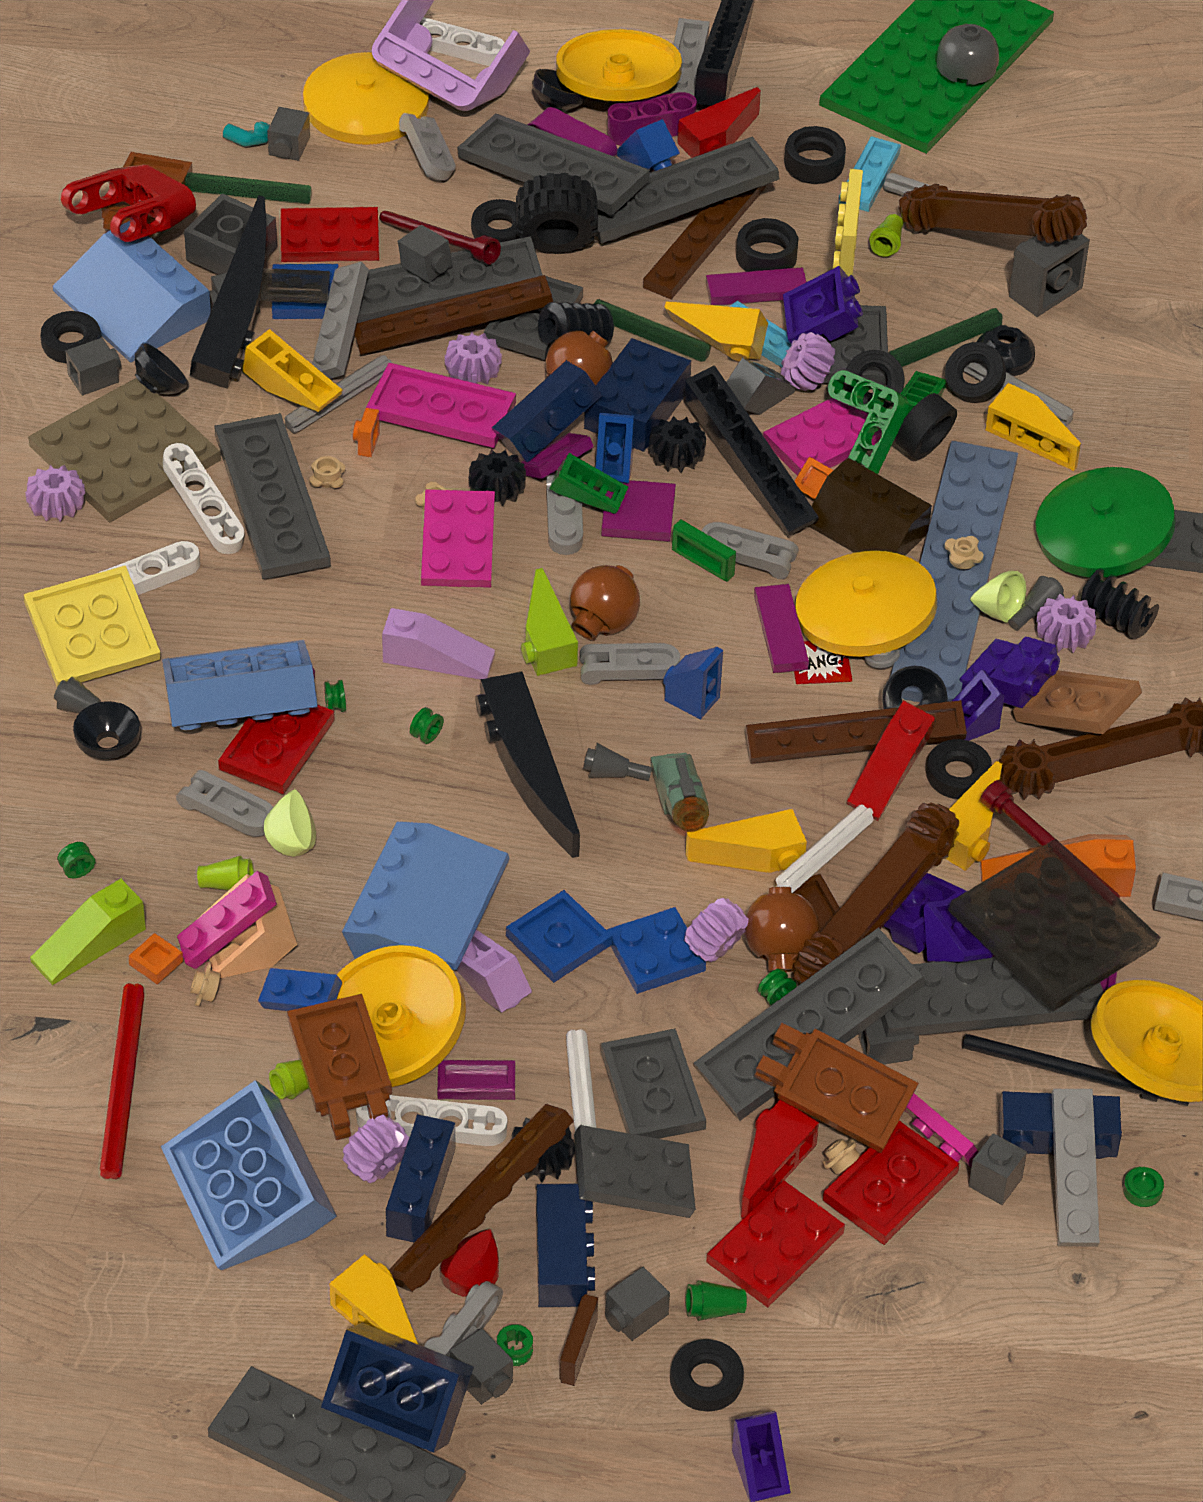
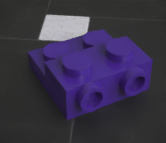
M837 266L783 294L788 341L792 344V341L798 340L802 333L808 334L810 332L815 335L824 334L829 341H832L858 328V318L863 316V310L855 298V295L860 293L856 279L852 275L848 276L840 266Z
M1027 636L1018 645L996 638L960 677L959 680L963 683L962 690L981 670H985L1004 694L1003 703L1023 708L1032 697L1039 693L1044 683L1056 674L1060 664L1057 647L1054 644Z
M927 873L884 926L890 929L894 942L920 953L926 949L923 909L926 902L956 899L970 918L972 913L967 891Z

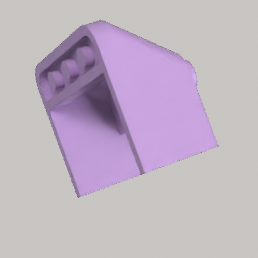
M401 0L373 43L372 55L383 68L458 110L468 111L501 96L530 53L520 34L513 30L491 65L483 69L474 80L427 54L432 45V35L426 27L419 23L434 0Z

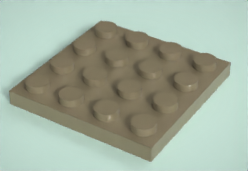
M137 378L28 436L29 446L49 465L51 464L54 469H59L65 465L68 471H77L79 479H82L85 487L84 499L109 523L174 487L163 469L164 451L171 444L181 443L189 446L205 469L221 461L218 448L158 393H152ZM183 460V461H179L180 464H181L182 467H183V472H185V470H184V460Z

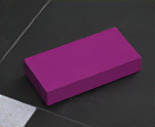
M568 433L542 449L529 462L522 461L521 463L524 464L526 469V476L543 479L559 468L568 453L578 457L594 446L590 436Z
M443 1060L438 1064L437 1099L515 1100V1060Z

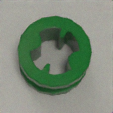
M337 680L336 684L324 681L326 708L331 710L337 708L341 712H345L346 699L343 680Z
M428 707L422 708L411 722V736L420 737V740L425 744L431 743L442 729L444 723L443 716L437 713L433 714V711Z
M84 842L68 844L59 852L57 857L58 863L63 868L65 875L72 879L85 876L94 868L96 863L89 847Z
M776 969L761 981L758 992L761 996L767 997V1002L772 1006L794 990L797 985L792 978H788L785 970Z
M509 1325L499 1332L497 1344L513 1360V1366L526 1364L533 1355V1336L531 1331L521 1325ZM516 1341V1345H518L520 1341L522 1342V1349L514 1350V1346L508 1349V1342Z

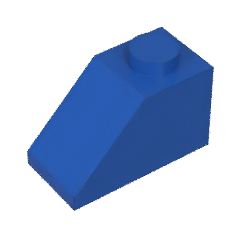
M663 119L636 130L617 149V156L620 159L649 169V172L671 166V161L680 154Z
M600 413L596 468L619 482L629 483L633 464L634 416Z
M714 647L688 654L676 666H671L663 679L665 701L701 720L720 698L723 649Z

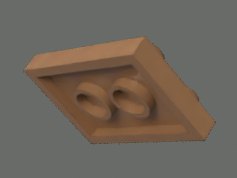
M1057 670L1056 674L1044 683L1036 696L1032 697L1023 708L1015 707L1013 713L1016 722L1104 734L1142 694L1139 681Z

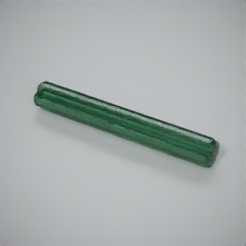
M194 172L187 173L185 178V186L192 192L225 194L227 196L254 199L261 195L265 197V200L309 204L312 198V187L305 184Z
M597 299L594 304L607 306L612 314L614 326L700 362H705L710 355L711 346L707 342L604 300Z
M997 308L989 309L890 350L888 353L894 356L901 366L904 367L1002 325V313H999Z

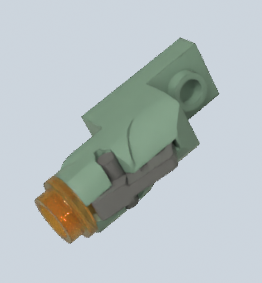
M677 753L651 757V771L664 815L670 814L675 824L684 831L695 832L702 829L707 823L709 808L692 755Z

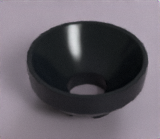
M538 69L535 71L532 84L542 105L567 112L568 109L575 108L585 102L587 97L563 85L555 70Z
M1000 325L984 332L977 340V342L992 346L1000 353L1006 366V372L1012 376H1018L1027 372L1034 364V343L1028 335L1018 328ZM1011 337L1016 341L1013 343H1003L998 338Z
M145 342L138 347L134 355L135 376L152 393L176 394L188 385V380L183 372L164 353Z
M913 665L897 670L886 681L882 691L883 709L898 708L902 703V692L909 686L919 687L922 692V699L918 705L942 703L948 700L947 689L943 680L931 669L923 666Z
M104 701L86 707L77 715L73 725V733L76 744L85 754L99 759H113L125 755L137 744L140 734V722L138 716L130 707L118 702ZM106 737L118 740L117 745L111 748H103L98 745V742Z

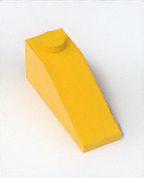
M665 302L664 308L675 323L731 359L740 361L742 357L748 360L761 358L768 322L760 309Z
M270 329L246 346L243 372L265 391L317 412L321 411L342 394L343 390Z
M1008 383L988 406L985 430L1074 471L1077 468L1081 443L1037 395Z
M998 761L949 809L959 819V826L957 828L959 835L955 838V847L950 849L946 860L964 871L975 861H982L990 849V842L988 841L994 812L986 808L980 802V798L991 783L1001 778L1002 764Z
M793 809L687 832L685 856L687 861L772 873L786 870L806 852L807 841Z
M364 1254L329 1283L330 1306L352 1325L365 1323L418 1344L393 1276L386 1266L381 1263L376 1264Z

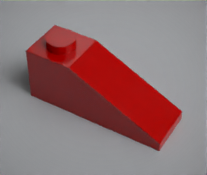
M755 87L679 119L678 145L693 158L735 143L759 115L761 90Z
M903 700L886 727L846 804L853 808H856L858 805H864L866 808L870 807L874 812L872 814L873 818L879 821L930 738L936 717Z
M779 1100L771 1110L765 1109L756 1121V1134L742 1196V1219L783 1180H786L817 1145L819 1122L782 1100Z

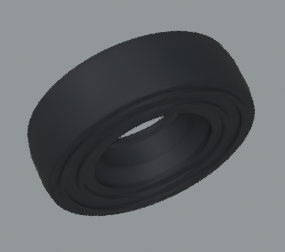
M495 199L479 205L474 210L471 218L473 237L477 238L486 235L497 239L499 242L520 239L516 232V202ZM501 219L507 220L513 225L507 229H494L488 226V223Z
M79 311L61 312L51 316L44 322L40 333L41 345L49 358L60 363H67L65 351L100 339V327L97 321L86 313ZM66 332H78L84 336L83 339L73 343L62 342L58 339L61 334Z
M971 342L960 346L951 354L946 363L945 378L955 396L966 402L979 403L991 399L1001 390L1006 379V366L1002 356L995 348L986 343ZM975 361L985 363L988 366V374L983 381L972 384L964 380L963 372L968 364Z
M863 351L850 361L845 370L862 376L863 372L868 368H879L887 376L886 387L898 393L903 391L905 383L903 368L894 356L885 351ZM844 385L845 391L852 393L854 387ZM868 391L865 393L863 404H867L871 400L873 393ZM884 400L882 406L888 408L892 403Z
M963 739L944 741L938 744L928 757L927 778L934 790L941 795L952 799H959L992 766V761L987 751L972 741ZM961 761L971 765L973 773L967 777H956L949 774L945 767L950 762Z
M711 1339L696 1340L686 1344L675 1355L671 1364L670 1382L676 1397L686 1406L698 1411H717L732 1404L739 1396L744 1382V1368L739 1355L727 1344ZM706 1363L713 1364L721 1370L723 1379L713 1387L700 1386L694 1382L691 1376V1372L696 1366Z

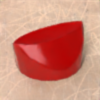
M491 1229L480 1231L463 1239L459 1243L456 1252L441 1262L440 1278L443 1285L452 1293L467 1297L474 1285H481L485 1281L495 1285L499 1278L498 1248Z

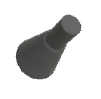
M1040 576L1024 601L1022 608L1008 620L1009 625L1018 631L1031 618L1037 616L1040 607L1044 606L1047 598L1056 600L1059 594L1064 597V589L1061 583L1053 577Z
M73 676L68 681L62 680L54 694V700L57 701V709L80 713L86 707L101 702L96 695Z
M596 743L595 749H587L583 769L589 770L588 778L629 776L649 781L652 770L650 766L629 762V759L599 743Z

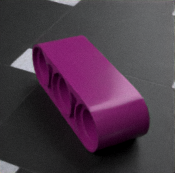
M677 92L613 104L609 107L607 114V136L616 145L621 146L636 130L661 119L664 120L671 136H678L679 119L696 112V98L690 93Z
M548 107L528 124L529 126L614 157L617 155V146L609 136L556 108Z

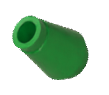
M698 1280L696 1284H688L685 1295L687 1316L696 1317L698 1321L745 1313L747 1307L746 1290Z

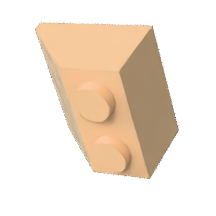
M246 874L229 891H227L220 899H218L210 908H212L215 904H217L220 900H222L225 896L232 892L236 887H238L241 883L248 879L250 875ZM271 884L277 905L209 958L212 970L219 972L220 978L273 967L297 946L279 887Z

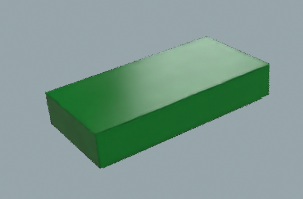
M682 519L673 526L672 550L726 582L735 575V550Z

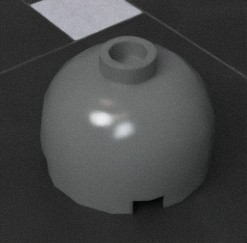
M963 24L948 30L941 39L937 50V68L940 73L950 81L957 82V78L967 79V84L973 85L986 82L994 77L999 64V47L992 33L984 27L975 24Z

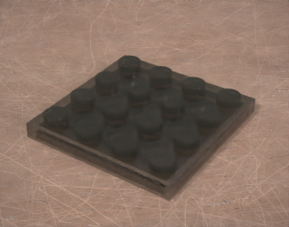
M1057 839L1052 840L951 901L948 909L959 922L1053 1012L1157 947L1161 938Z

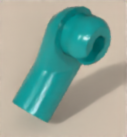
M262 121L256 122L254 130L247 131L229 123L223 130V138L244 147L265 144L268 142L270 124Z

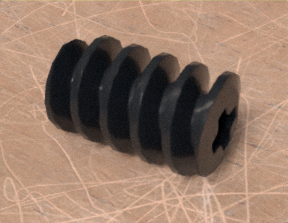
M550 302L540 312L538 330L543 342L547 344L554 343L560 336L572 331H583L587 335L594 331L609 344L613 337L614 322L610 310L603 304Z
M1102 568L1097 569L1085 584L1081 601L1087 600L1089 608L1095 609L1096 617L1100 619L1105 618L1106 623L1116 625L1117 629L1122 632L1128 631L1129 636L1134 639L1142 637L1152 626L1158 614L1159 605L1156 604L1149 608L1150 596L1145 595L1140 601H1137L1139 596L1138 589H1132L1127 595L1125 594L1128 588L1126 582H1121L1115 588L1116 577L1111 574L1103 581L1105 570Z

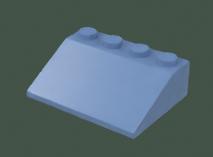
M130 221L120 226L121 233L129 228ZM111 230L108 231L53 285V291L74 311L86 313L97 321L101 336L130 363L135 361V352L143 342L159 348L206 323L211 313L209 290L149 236L131 242H124L116 238L111 233Z
M304 640L162 659L172 727L179 726L181 730L197 729L201 727V723L216 721L217 725L233 724L238 721L237 718L252 716L254 720H264L272 718L274 713L288 711L290 715H300L308 713L310 708L318 707L313 667Z
M396 822L342 930L354 958L356 959L363 954L383 947L407 945L426 949L442 958L452 970H457L510 859L508 853L430 823Z
M256 1080L161 1146L213 1260L220 1270L301 1241L337 1217L279 1098Z

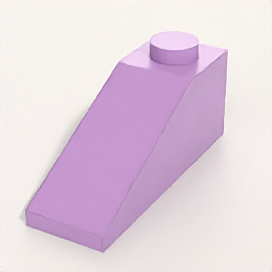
M391 608L382 633L383 663L475 679H485L489 676L495 650L427 614Z
M476 930L456 971L485 1002L502 1013L506 1009L518 1005L521 999L530 994L532 990L516 956Z

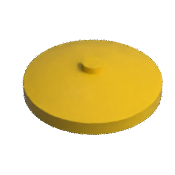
M626 29L600 30L577 36L566 42L559 49L556 56V73L563 85L580 95L606 101H634L657 96L676 85L682 73V57L679 50L672 43L650 33Z
M361 52L333 58L316 68L305 82L303 104L304 111L309 112L310 123L321 133L346 143L370 145L390 142L407 135L406 132H401L399 128L401 115L404 113L413 114L418 119L426 116L429 109V93L380 66L374 59L372 52Z
M887 551L856 552L825 563L807 577L796 597L797 617L801 631L806 638L814 645L828 652L854 657L882 654L909 644L929 627L937 611L935 582L928 570L912 558Z
M388 946L363 954L338 972L337 976L342 981V985L337 999L357 994L363 995L392 1087L409 1083L427 1074L443 1061L456 1044L465 1021V995L453 970L438 955L415 946Z
M1151 980L1124 981L1107 989L1099 999L1091 1018V1030L1094 1040L1105 1059L1126 1079L1153 1094L1184 1102L1203 1101V1001L1177 987Z

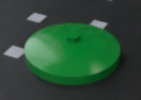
M1124 467L1096 468L1066 479L1045 497L1036 516L1037 537L1044 555L1058 568L1083 577H1091L1099 568L1105 570L1103 578H1106L1111 574L1114 576L1127 574L1147 565L1167 547L1174 534L1176 524L1174 504L1165 486L1144 472Z

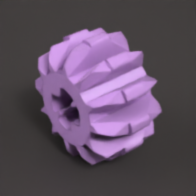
M472 331L469 336L458 334L456 340L449 341L445 355L446 370H448L451 378L476 384L477 382L488 384L490 378H496L502 363V354L496 344V339H488L485 333L476 336Z
M812 332L808 334L802 333L798 340L792 341L790 349L786 350V357L781 362L783 365L781 374L785 377V380L790 382V385L804 391L808 389L814 390L817 388L818 383L822 384L825 376L830 373L829 369L835 362L833 358L835 349L831 347V344L825 338L818 334L815 335Z
M50 464L48 470L37 469L35 476L28 477L27 492H25L26 501L29 507H31L34 516L43 515L45 521L54 517L61 522L63 516L66 515L74 518L76 510L82 509L85 487L82 479H79L76 470L68 471L65 465L59 469H54Z
M1061 594L1058 595L1056 600L1047 598L1046 603L1043 607H1040V611L1037 613L1038 637L1044 639L1045 642L1056 645L1058 653L1063 648H1068L1072 653H1074L1077 647L1086 648L1089 640H1092L1095 635L1097 626L1095 624V609L1089 608L1087 600L1077 601L1075 595L1070 599L1064 598Z
M717 899L714 903H710L705 910L701 911L697 918L692 920V925L686 930L684 941L690 946V950L704 961H716L719 957L724 956L729 949H732L734 944L741 939L749 919L743 914L744 911L736 903L733 904L729 899Z
M380 1115L375 1119H369L363 1127H358V1131L349 1137L350 1142L343 1149V1161L348 1165L347 1168L363 1181L366 1180L368 1183H372L378 1178L383 1179L388 1172L394 1171L398 1163L402 1162L409 1136L405 1133V1129L390 1117L387 1118L385 1115Z

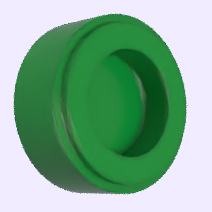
M1137 1167L1127 1173L1123 1193L1130 1203L1139 1207H1150L1160 1201L1164 1189V1180L1154 1169Z

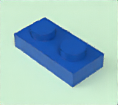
M270 968L258 1002L264 1009L282 1011L324 1003L337 999L342 981L336 974Z

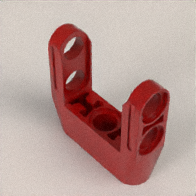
M146 164L114 168L67 184L61 193V203L64 208L76 214H86L121 201L130 204V206L119 209L110 223L111 233L124 242H131L172 228L196 210L194 194L187 186ZM109 182L108 192L100 197L99 190L101 186ZM78 191H82L81 201L73 206L72 199ZM148 215L155 218L150 224L147 222ZM126 218H130L129 228L121 233V223Z

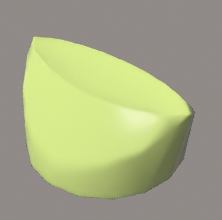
M1018 571L1003 572L980 587L970 600L990 617L1008 622L1022 608L1026 597V581L1023 574Z
M296 789L280 799L264 820V833L267 841L278 852L292 857L304 855L314 847L316 842V827L306 802Z

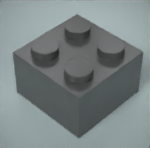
M221 194L184 230L186 260L216 274L227 273L253 207L225 194ZM267 213L265 259L277 248L276 217Z
M1080 234L1073 236L1072 240L1066 239L1061 243L1059 241L1046 243V241H1039L1034 236L1028 241L1020 243L1014 251L1009 297L1034 316L1039 317L1082 289L1090 239Z

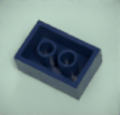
M631 338L612 363L608 372L596 384L602 396L585 411L584 429L598 434L600 413L634 416V448L645 452L649 446L652 427L658 426L660 419L667 421L686 396L685 379L691 377L692 360Z
M360 1323L345 1331L321 1408L434 1453L450 1442L474 1367L365 1323Z

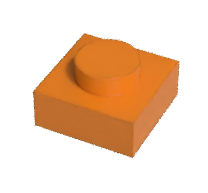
M366 408L362 420H356L353 440L358 441V455L372 457L380 434L379 410Z
M809 456L794 482L803 494L815 500L827 476L833 470Z
M156 933L151 935L128 956L129 965L156 984H159L183 962V952Z

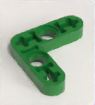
M845 370L838 371L829 381V395L847 406L868 414L848 458L878 474L909 408L908 400L904 395L886 386ZM844 385L854 387L852 393L843 390ZM872 389L873 396L867 404H863L865 393ZM884 400L894 404L892 409L882 406ZM881 429V439L878 443L872 445V436ZM868 450L872 452L871 455L866 454Z

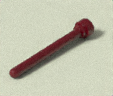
M388 210L382 211L379 215L381 222L410 232L423 225L446 238L450 245L471 251L477 261L486 264H493L501 252L500 242L486 235L474 239Z
M1001 780L994 781L985 789L981 795L980 802L991 812L997 811L999 814H1006L1108 905L1115 906L1120 902V895L1013 802L1014 797L1011 795V789Z

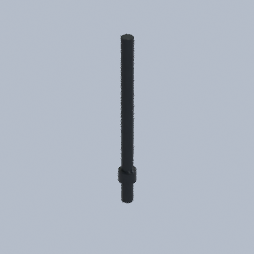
M967 1033L964 1038L963 1049L1142 1094V1099L1153 1102L1161 1099L1184 1106L1189 1105V1102L1164 1098L1144 1090L1118 1072Z

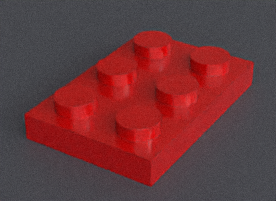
M378 207L281 208V262L379 261Z
M317 704L318 707L310 708L308 713L300 715H290L288 711L274 713L272 718L264 720H254L252 716H249L219 758V770L284 794L334 722V710Z
M899 1121L883 1152L880 1153L869 1147L824 1191L823 1201L885 1245L958 1173L960 1163Z
M783 1180L707 1253L706 1263L741 1289H745L748 1294L768 1308L844 1233L845 1224Z

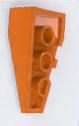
M1087 834L1059 841L1112 887L1120 897H1131L1136 872L1133 839L1127 835ZM1042 846L985 859L980 864L982 894L1052 895L1060 891L1064 896H1098Z

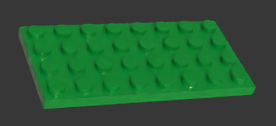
M915 0L820 95L819 106L927 154L1053 22L1054 11L1028 0ZM963 24H975L984 27L992 33L999 47V64L994 77L986 82L973 85L967 84V79L957 78V82L950 81L940 73L937 68V50L941 39L948 30Z

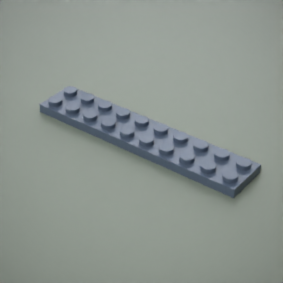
M952 440L920 564L928 570L935 582L937 611L929 627L919 637L899 648L900 657L894 663L891 673L892 675L903 667L913 665L931 669L938 674L945 684L948 695L947 702H951L962 691L963 683L959 679L967 671L981 610L973 604L970 598L989 580L1018 459L1017 452ZM967 536L976 537L979 541L978 549L984 554L983 560L969 569L954 567L949 561L950 552L945 549L946 540L951 538L957 540ZM909 686L903 690L901 698L921 702L922 692L919 687Z

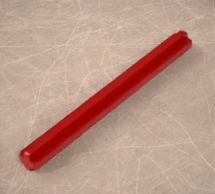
M128 983L123 987L100 1162V1175L104 1179L111 1178L117 1180L122 1175L144 1002V987L139 983Z

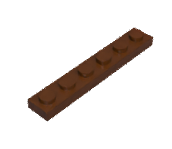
M766 185L740 193L735 197L712 203L703 208L643 278V288L672 300L763 192Z
M541 275L356 323L354 334L361 355L400 344L411 343L415 340L434 335H442L446 332L465 327H473L496 319L508 318L523 312L539 310L548 303L553 302L546 276Z
M961 700L915 706L936 717L932 734L926 744L953 739H966L967 731ZM898 708L746 725L750 764L874 750Z
M545 1104L389 1269L396 1286L413 1292L428 1282L431 1272L444 1259L449 1258L456 1252L461 1240L470 1231L478 1228L494 1205L509 1196L512 1186L524 1174L537 1166L542 1154L564 1137L566 1129L574 1122L565 1109Z

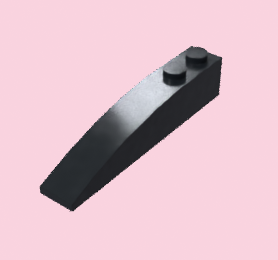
M721 0L697 67L694 95L697 104L707 108L728 99L740 63L755 0Z
M258 195L191 360L189 376L228 389L232 378H239L244 360L240 359L243 350H246V346L253 342L255 332L251 331L258 306L266 247L265 197Z
M714 365L685 379L686 403L736 475L776 523L788 535H791L819 521L818 515L716 366Z
M523 672L480 679V694L475 696L479 716H485L486 718L484 727L488 742H494L499 758L512 784L528 809L550 836L572 858L579 857L580 831Z

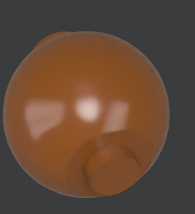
M572 331L560 336L548 350L545 361L547 375H551L567 360L584 370L596 386L613 363L611 353L605 349L608 342L594 331L589 335L583 331Z
M600 565L586 570L577 578L570 593V608L575 617L571 626L577 634L587 640L594 641L599 633H604L605 636L614 635L624 631L633 623L640 608V593L637 584L633 580V574L627 568L616 565V567Z
M791 887L769 888V894L758 897L746 913V917L749 919L744 933L746 942L757 957L768 961V972L776 969H783L786 972L796 971L794 963L799 958L798 952L802 951L805 940H810L812 934L816 931L819 932V919L812 904L802 895L792 893Z

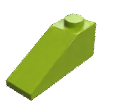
M543 568L536 569L526 623V642L521 644L523 658L527 664H532L537 676L575 667L578 662V641Z
M122 879L115 881L90 896L30 957L31 963L53 986L146 930L143 901Z

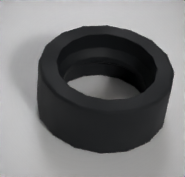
M808 126L795 130L788 137L785 145L784 163L786 170L792 177L805 183L821 184L835 180L842 173L845 165L846 146L844 139L837 132L820 126ZM806 150H818L831 155V157L823 160H812L799 155V153Z
M761 218L752 220L743 225L738 232L736 259L739 266L746 272L793 268L797 262L799 237L795 229L778 219ZM769 242L780 245L784 250L768 254L753 250L750 246L756 243Z
M936 393L927 395L904 418L895 437V443L917 460L924 458L947 436L957 418V409Z

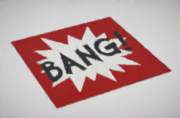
M804 641L809 666L808 670L794 671L796 684L853 682L849 656L834 654L819 648L811 641Z

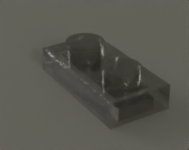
M264 268L261 301L327 304L330 271Z

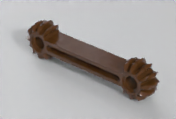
M935 183L929 186L925 184L919 188L914 187L912 191H906L903 197L899 199V211L902 221L907 229H914L915 231L922 229L929 231L931 228L937 227L1036 236L1039 241H1046V243L1054 241L1061 243L1063 240H1072L1073 236L1082 234L1083 230L1087 227L1086 209H1084L1079 197H1071L1069 194L1064 196L1056 195L1053 198L954 191L948 190L947 186H939V184Z
M1185 697L1181 704H1173L1169 714L1110 728L1104 734L1090 733L1043 746L1037 745L1035 739L1030 744H1026L1019 739L1015 746L1007 745L1004 755L999 759V762L1002 764L1000 780L1011 789V795L1020 793L1024 800L1028 795H1033L1039 800L1043 793L1051 794L1055 783L1183 750L1188 751L1190 758L1195 753H1200L1203 756L1202 700L1199 697L1196 702H1192Z
M932 802L929 804L922 803L918 810L912 812L909 822H906L907 826L903 834L821 932L816 931L812 934L810 940H805L802 951L798 952L799 958L794 963L796 968L794 979L798 982V986L878 927L881 929L932 866H938L943 859L948 858L950 849L955 847V838L959 835L957 831L959 819L956 818L954 812L941 804L936 805Z

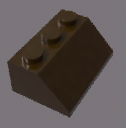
M847 457L827 476L812 504V508L818 515L819 521L808 527L853 553L887 551L906 556L927 535L932 505Z

